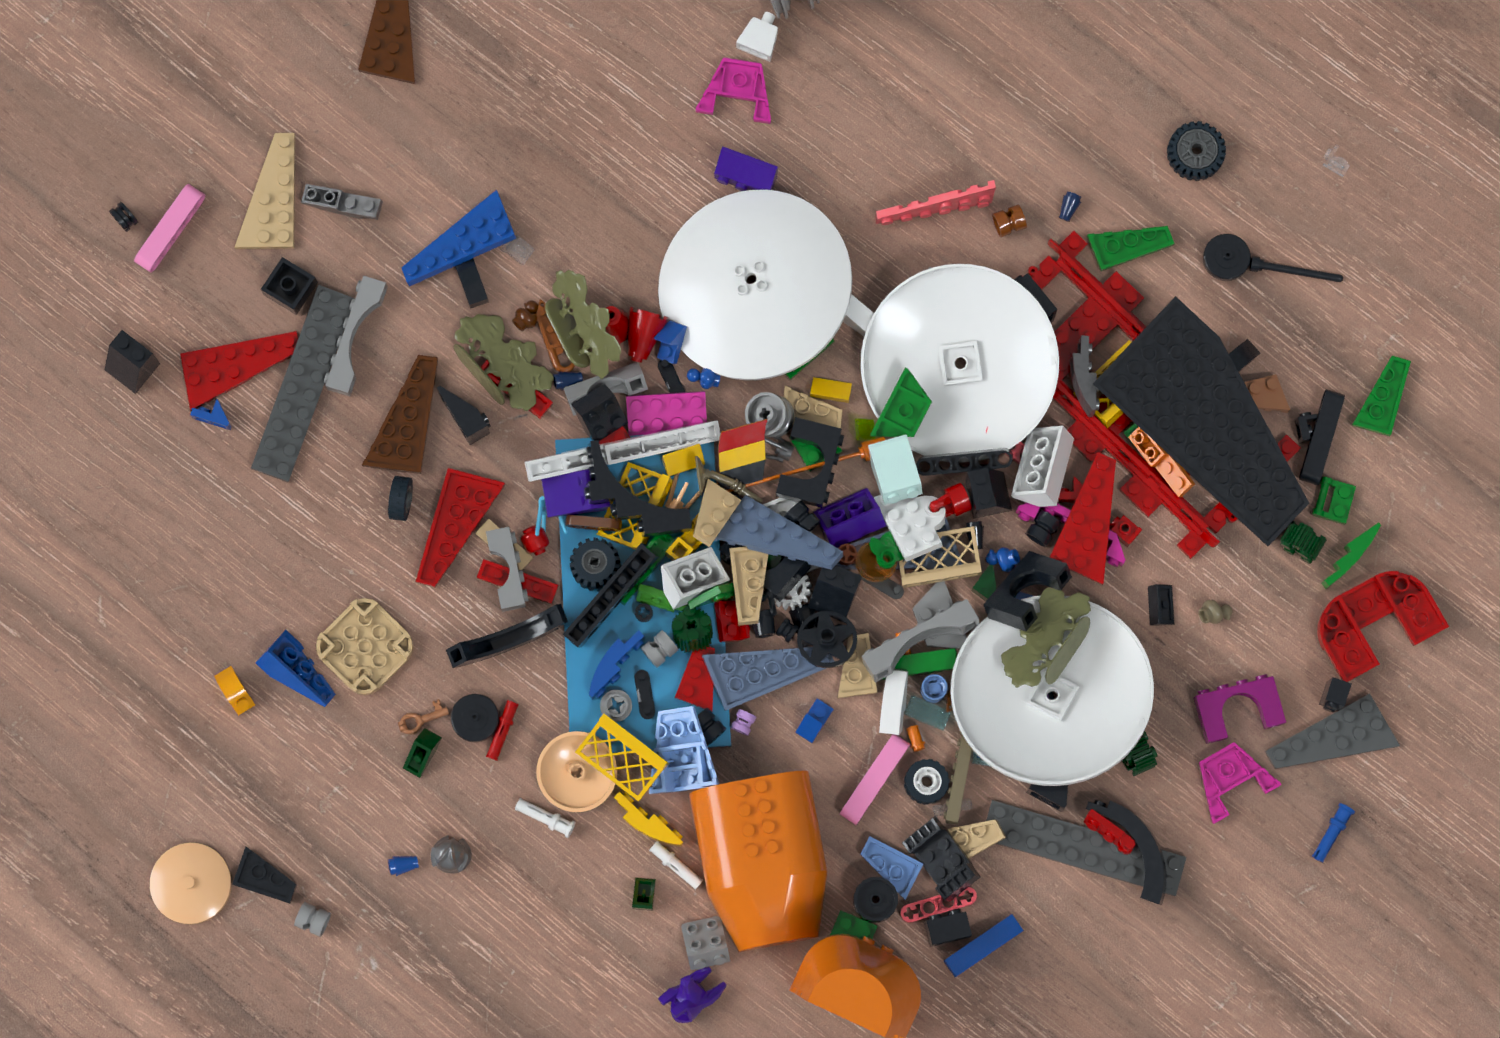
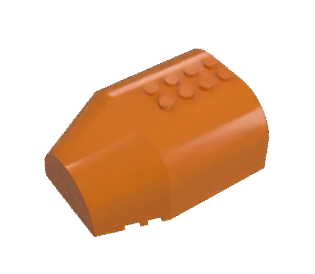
M809 771L771 774L718 784L689 793L707 895L738 952L818 938L828 871Z
M849 934L827 936L810 948L801 963L789 991L820 1008L885 1038L907 1037L920 1006L921 989L913 969L905 960L893 954L894 950L883 944L880 948L874 945V940L866 936L860 939Z

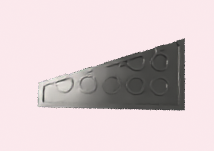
M1368 694L1266 750L1265 753L1274 769L1395 748L1400 747L1372 696Z

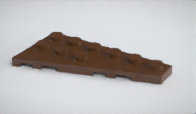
M376 0L358 70L362 73L415 84L409 0Z
M417 356L403 387H401L396 401L392 405L379 430L378 436L362 463L363 467L421 474L438 357Z

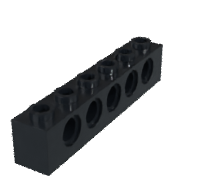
M641 543L563 635L577 648L582 647L660 556L646 544Z

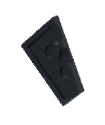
M245 846L232 885L291 904L297 884Z

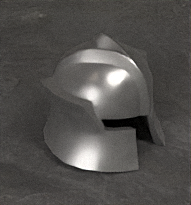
M447 835L437 841L431 850L432 866H436L446 873H459L471 861V849L464 839L456 841L452 838L449 840Z

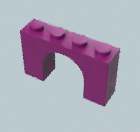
M1267 674L1255 677V681L1248 682V679L1237 681L1235 686L1229 687L1228 684L1218 686L1216 691L1210 692L1209 689L1198 691V695L1193 699L1206 744L1228 738L1222 709L1225 701L1232 696L1241 695L1248 697L1257 705L1264 730L1284 725L1286 719L1274 677H1268Z

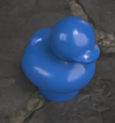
M693 368L687 372L688 380L691 382L699 380L703 389L719 386L721 376L715 374L711 369L703 368L700 373L697 369Z
M1002 547L997 553L990 549L985 560L989 565L999 563L1002 571L1010 572L1020 562V555L1016 549L1010 550L1009 548Z

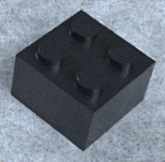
M282 257L262 286L261 291L264 296L297 315L318 282L313 275Z
M605 384L571 404L585 433L592 441H600L628 423L615 395Z
M961 909L950 911L948 916L941 917V914L929 916L928 921L924 923L930 947L967 939L972 936L967 913H961Z

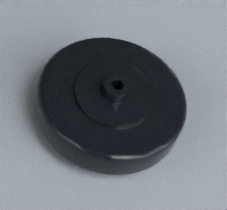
M1233 234L1215 236L1208 242L1203 252L1205 269L1212 277L1221 281L1238 279L1246 272L1251 261L1248 245L1243 239Z
M469 694L459 699L454 705L451 712V724L456 734L463 740L474 743L482 742L489 739L496 732L499 724V712L490 698L481 694Z

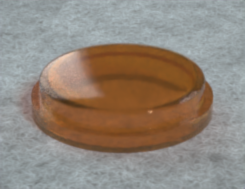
M867 542L857 552L855 559L856 568L866 580L883 582L893 575L897 562L889 569L880 567L876 561V556L870 550V542Z

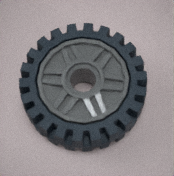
M1192 121L1189 124H1183L1173 133L1167 147V159L1170 162V167L1174 168L1176 174L1179 173L1180 177H1186L1190 181L1192 179L1199 181L1200 179L1205 180L1208 177H1212L1220 169L1225 159L1226 146L1224 138L1221 137L1222 134L1216 131L1217 128L1214 126L1210 127L1208 123L1202 124V121H1197V123ZM1192 148H1198L1201 154H1194Z

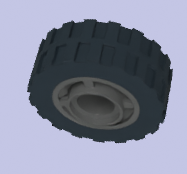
M394 476L388 502L389 519L407 520L412 502V478Z

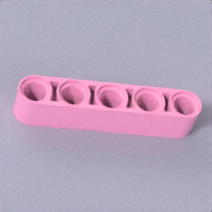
M187 184L141 247L134 262L152 273L205 199V194Z
M892 734L841 810V816L854 825L858 824L910 746V743L898 735Z

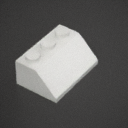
M712 547L661 566L664 594L673 610L687 605L688 601L718 585L728 584L730 581Z

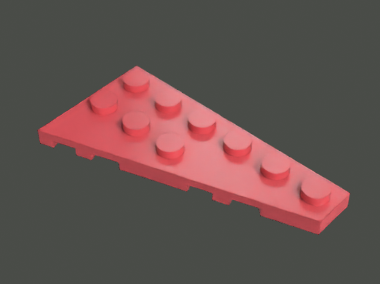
M988 181V186L984 187L978 185L970 186L965 192L954 190L928 197L929 200L924 203L918 200L913 201L905 208L898 205L876 211V223L889 225L895 220L906 222L912 220V217L917 216L927 218L934 213L944 215L956 209L966 211L972 206H978V208L987 207L993 200L996 189L995 181Z

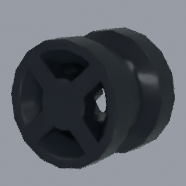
M786 618L775 634L784 637L785 641L789 643L797 633L799 626L791 624L790 620Z

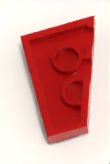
M709 646L706 647V650L699 649L698 652L696 650L692 652L675 699L702 709L709 708L712 712L713 682L702 658V655L715 654V648Z

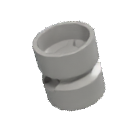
M663 630L654 637L653 642L649 641L641 647L643 653L656 668L666 661L665 657H671L679 650Z
M304 902L297 914L294 926L303 930L309 929L310 933L321 937L329 923L331 913L323 909L316 910L315 906Z

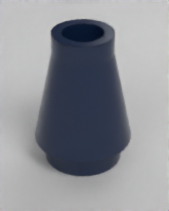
M1067 191L1066 195H1063L1060 219L1070 222L1071 217L1082 203L1080 201L1081 196Z
M558 371L557 374H553L556 390L560 389L562 391L565 387L583 381L582 372Z

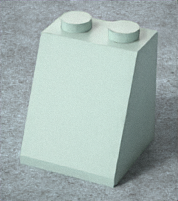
M907 435L868 445L871 468L884 505L923 494L920 477Z

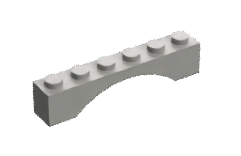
M363 276L362 281H358L356 299H352L350 303V316L345 318L343 336L340 335L337 341V347H339L337 354H333L330 365H332L331 371L326 373L324 379L327 390L351 396L356 381L351 361L354 336L364 319L382 305L388 288L386 282Z
M967 599L957 601L951 608L937 612L931 619L922 620L916 627L902 631L896 638L887 639L881 646L867 650L862 655L863 664L876 683L892 674L900 658L918 642L942 634L964 635L980 624L979 618Z

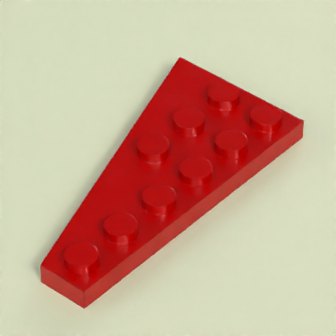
M294 331L181 353L190 411H192V408L198 409L197 407L209 403L219 395L229 392L249 381L257 374L263 373L277 363L292 357L299 338L298 332Z
M1098 452L1049 558L1067 563L1070 571L1103 585L1116 460Z
M451 468L447 469L416 583L434 588L438 585L506 485L504 482Z

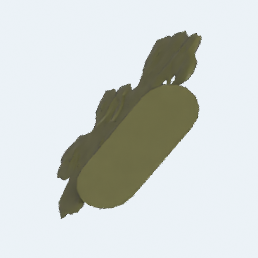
M569 269L565 273L562 270L556 271V281L552 284V291L557 298H552L546 302V315L569 360L581 368H586L590 365L591 373L603 379L609 374L608 359L619 361L621 346L615 337L605 331L609 324V309L599 308L595 303L587 305L585 302L587 295L585 276L579 273L576 274ZM567 297L570 298V305H569V307H568V305L565 303Z
M477 314L473 318L466 316L460 319L461 327L455 332V339L462 344H469L470 353L458 344L453 346L454 351L460 361L500 405L505 403L501 390L508 391L511 407L522 408L524 411H528L536 404L535 390L551 389L554 379L553 374L544 366L531 364V360L537 355L535 342L522 343L519 340H511L509 343L503 342L505 327L500 316ZM476 340H479L481 343L480 348L475 352L476 347L473 346ZM483 350L485 354H480L479 352ZM476 356L485 357L490 364L486 370L483 371L475 362L474 358ZM492 373L500 377L501 381L498 387L487 374ZM509 383L512 384L510 388L506 387Z
M1050 587L1043 591L1038 600L1040 612L1036 613L1037 620L1027 631L1020 630V636L1026 639V644L1011 647L1001 654L1002 663L1005 665V675L1012 678V684L1016 688L1024 684L1031 687L1037 686L1041 682L1040 671L1046 667L1045 680L1049 685L1059 678L1089 631V617H1082L1076 623L1078 617L1084 616L1091 611L1088 602L1090 600L1089 596L1078 592L1068 598H1064L1062 590ZM1067 619H1071L1072 623L1066 622ZM1072 630L1063 643L1064 632ZM1055 645L1060 646L1053 659L1050 660L1048 657L1050 648ZM1042 654L1046 655V659L1042 658ZM1035 661H1045V664L1041 663V666H1033Z

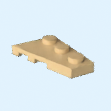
M785 386L784 398L792 404L794 417L841 428V409Z
M707 479L693 537L710 547L741 500Z
M869 633L857 635L856 650L852 657L843 665L837 699L877 693L876 683L862 660V655L871 649ZM853 635L848 638L846 648L848 653L853 644Z
M998 820L947 829L969 859L1007 838Z

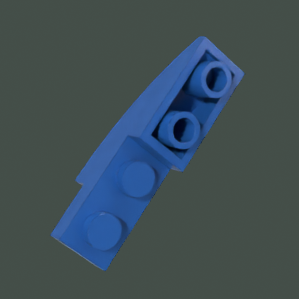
M639 630L625 644L618 638L603 656L591 682L589 696L592 700L595 697L600 698L606 692L605 687L609 683L613 685L619 680L621 669L617 665L619 663L621 665L630 658L628 654L632 650L637 651L643 646L645 637Z

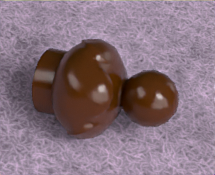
M531 300L524 303L525 309L518 308L515 312V318L512 322L522 332L526 328L530 329L536 326L538 319L537 315L534 314L538 310L536 301Z

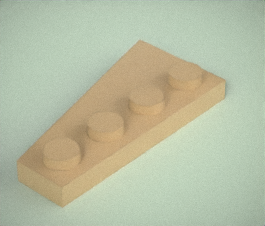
M747 547L730 548L738 626L758 624L768 554L750 550Z

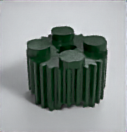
M1292 521L1282 536L1280 545L1284 547L1283 550L1288 554L1294 555L1296 553L1301 556L1300 559L1311 564L1312 561L1316 560L1327 539L1322 535L1320 537L1316 536V533L1313 531L1314 529L1301 522L1298 526L1295 521Z
M686 606L682 612H678L679 615H675L676 618H673L672 633L675 644H677L678 649L684 650V653L691 650L692 652L695 650L698 652L699 649L706 650V647H709V644L712 643L711 638H713L711 618L704 610L690 609L689 606Z
M1145 731L1136 746L1122 759L1126 770H1132L1133 777L1157 765L1155 759L1158 757L1157 752L1153 746L1149 747L1147 743L1148 736Z

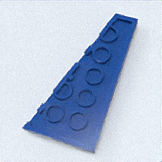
M495 190L401 267L409 287L517 239L498 191Z

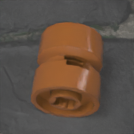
M1018 204L1009 207L1007 212L1001 210L992 214L995 228L1000 237L1011 234L1012 230L1018 232L1027 228L1025 216Z

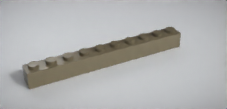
M963 735L961 739H958L957 746L960 747L959 751L956 750L955 754L957 763L953 765L955 773L951 775L950 781L953 784L952 787H949L948 794H950V799H947L946 802L948 810L944 812L943 818L946 819L945 823L958 825L972 751Z

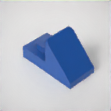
M671 320L666 323L654 338L661 341L657 355L658 359L677 364L687 326Z
M216 399L212 413L204 407H199V409L192 408L190 415L193 419L231 430L232 426L218 399Z
M816 699L795 733L813 743L834 709Z

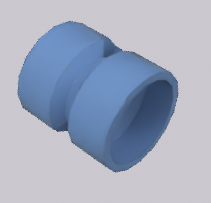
M937 674L927 676L920 688L922 698L929 703L940 702L948 690L947 682L942 676Z

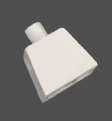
M765 12L761 20L753 17L738 38L736 48L770 62L778 34V27L772 25L775 15Z

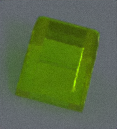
M854 419L855 440L875 439V437L870 435L874 428V419Z

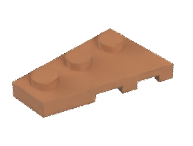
M1276 374L1244 382L1258 409H1263L1264 411L1279 410L1284 413L1290 411Z

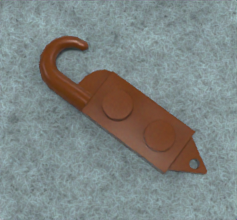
M540 299L536 313L538 317L537 322L552 365L557 371L570 372L575 365L572 362L567 367H563L560 364L558 356L565 351L546 315V303Z

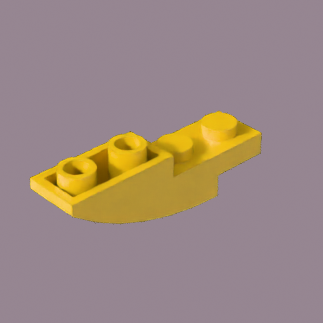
M619 792L614 797L627 811L623 819L637 831L661 843L680 847L683 845V841H681L683 836L676 829L671 831L666 826L668 822L661 815L657 817L653 814L648 820L646 818L648 814L641 807L637 809L632 804L634 800L626 792L623 795Z

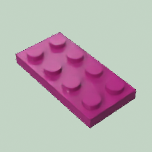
M705 391L626 396L629 436L647 435L707 422Z

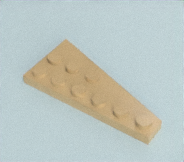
M295 133L274 134L235 244V249L294 248Z

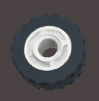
M922 759L915 762L907 770L904 777V788H906L907 795L913 801L915 800L917 803L924 805L939 801L946 794L950 783L945 767L940 765L938 761H933V759ZM923 777L931 779L932 784L930 787L922 784Z

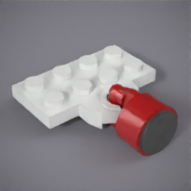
M957 483L944 489L945 495L939 499L934 496L924 495L884 505L881 495L874 497L880 507L884 521L906 562L942 547V542L936 530L944 526L946 517L952 514L959 516L972 510V500L964 484Z

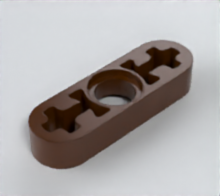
M567 515L565 525L566 527L620 532L622 521H616L613 518Z

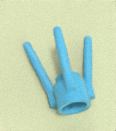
M541 496L538 500L536 536H539L540 525L544 530L546 529L547 513L544 496ZM559 516L563 531L567 534L568 531L563 516Z

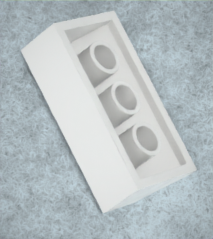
M1064 426L1034 428L1027 435L1011 494L1013 498L1038 507L1057 506L1074 441L1073 436Z

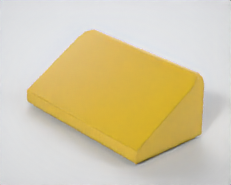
M813 377L810 397L849 403L852 383Z
M700 444L663 455L661 459L667 476H673L696 468L695 456L699 457L704 466L705 461Z

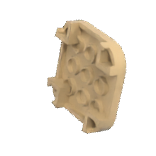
M363 598L351 602V605L323 633H320L317 638L316 650L322 662L352 691L360 695H369L378 691L409 660L414 646L408 632L376 601Z

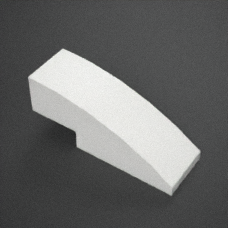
M894 669L893 673L886 677L879 733L899 735L903 731L908 671Z

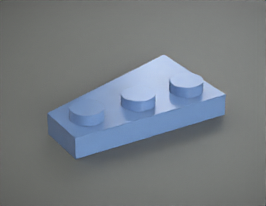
M869 836L860 855L882 878L888 880L895 887L897 893L906 900L923 863Z

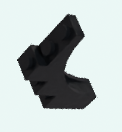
M590 441L588 447H586L587 459L591 460L589 476L594 481H588L586 487H584V497L589 500V504L613 501V504H610L611 515L615 516V520L639 518L637 529L638 532L642 533V537L689 532L692 529L689 509L659 507L645 502L627 491L608 469L601 453L599 441Z

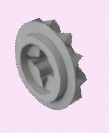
M611 690L602 697L600 710L602 714H606L615 722L623 721L631 713L632 701L624 691ZM612 698L617 703L624 702L620 706V714L615 709H610L613 706Z

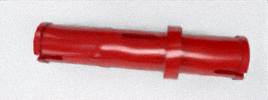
M507 700L502 716H499V724L486 755L487 758L498 761L510 726L514 724L513 718L519 704Z

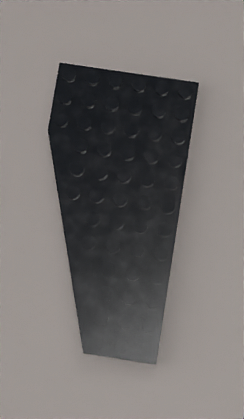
M1176 296L1093 383L1265 545L1269 546L1309 504L1222 340Z

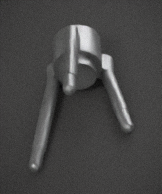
M765 437V442L776 447L775 454H778V456L765 454V458L777 460L783 463L784 459L789 461L794 446L781 437L774 438L779 441V444Z

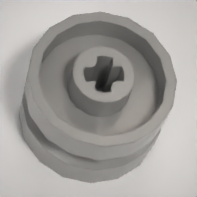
M770 392L759 393L753 396L746 406V423L750 424L768 419L764 436L779 438L792 428L795 420L792 404L782 396Z

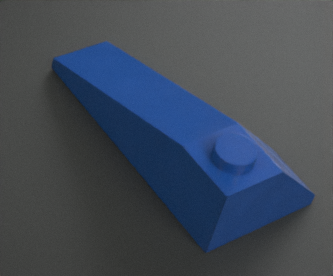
M285 630L255 663L271 678L321 706H327L336 694L323 675L316 672L312 659H308L305 656L301 643Z

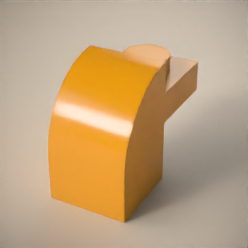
M232 666L214 676L220 689L238 716L255 706L254 701Z

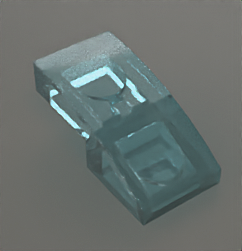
M911 696L904 714L943 731L951 712H946L945 709L935 704H930L916 696Z

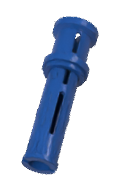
M1339 803V809L1335 816L1330 818V826L1312 855L1314 859L1320 860L1321 863L1324 862L1341 830L1344 831L1346 829V823L1350 816L1355 814L1353 809L1342 803Z

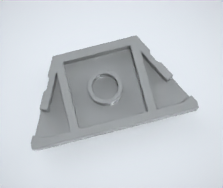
M945 581L937 582L913 607L912 611L917 623L922 620H929L937 612L945 611L952 607L953 602ZM942 634L924 639L927 647L961 649L967 637L966 634Z

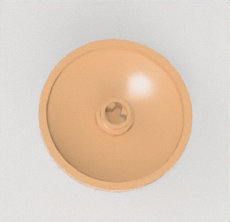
M572 731L555 737L545 746L538 759L536 773L540 790L550 803L565 811L584 812L594 809L609 797L615 786L613 781L575 753L589 733ZM596 736V740L601 741V739ZM606 743L597 744L598 755L610 754ZM594 744L586 745L581 751L587 757L596 756ZM610 756L599 758L601 768H612ZM613 756L614 767H617L615 757Z
M199 843L179 844L167 850L155 863L150 877V892L156 907L169 919L182 924H198L216 916L226 905L232 888L231 872L224 858L214 849Z

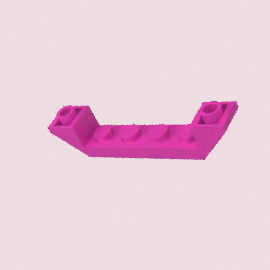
M1026 503L1019 505L1015 513L1019 514L1018 517L1026 522H1029V520L1033 522L1041 508L1043 511L1061 518L1060 521L1065 524L1071 510L1059 504L1057 506L1038 507ZM1109 530L1108 543L1111 545L1106 555L1107 563L1114 567H1118V565L1122 567L1125 557L1118 536Z

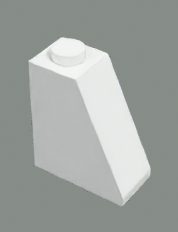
M851 294L849 307L843 322L862 336H865L874 313Z

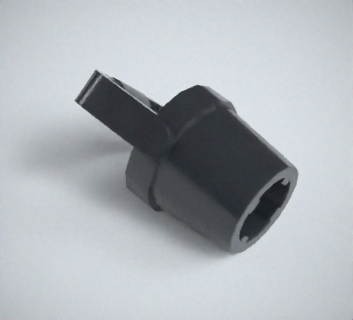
M764 594L762 602L768 599L770 609L761 610L759 623L752 624L756 638H767L775 635L774 617L777 615L775 599L771 600Z

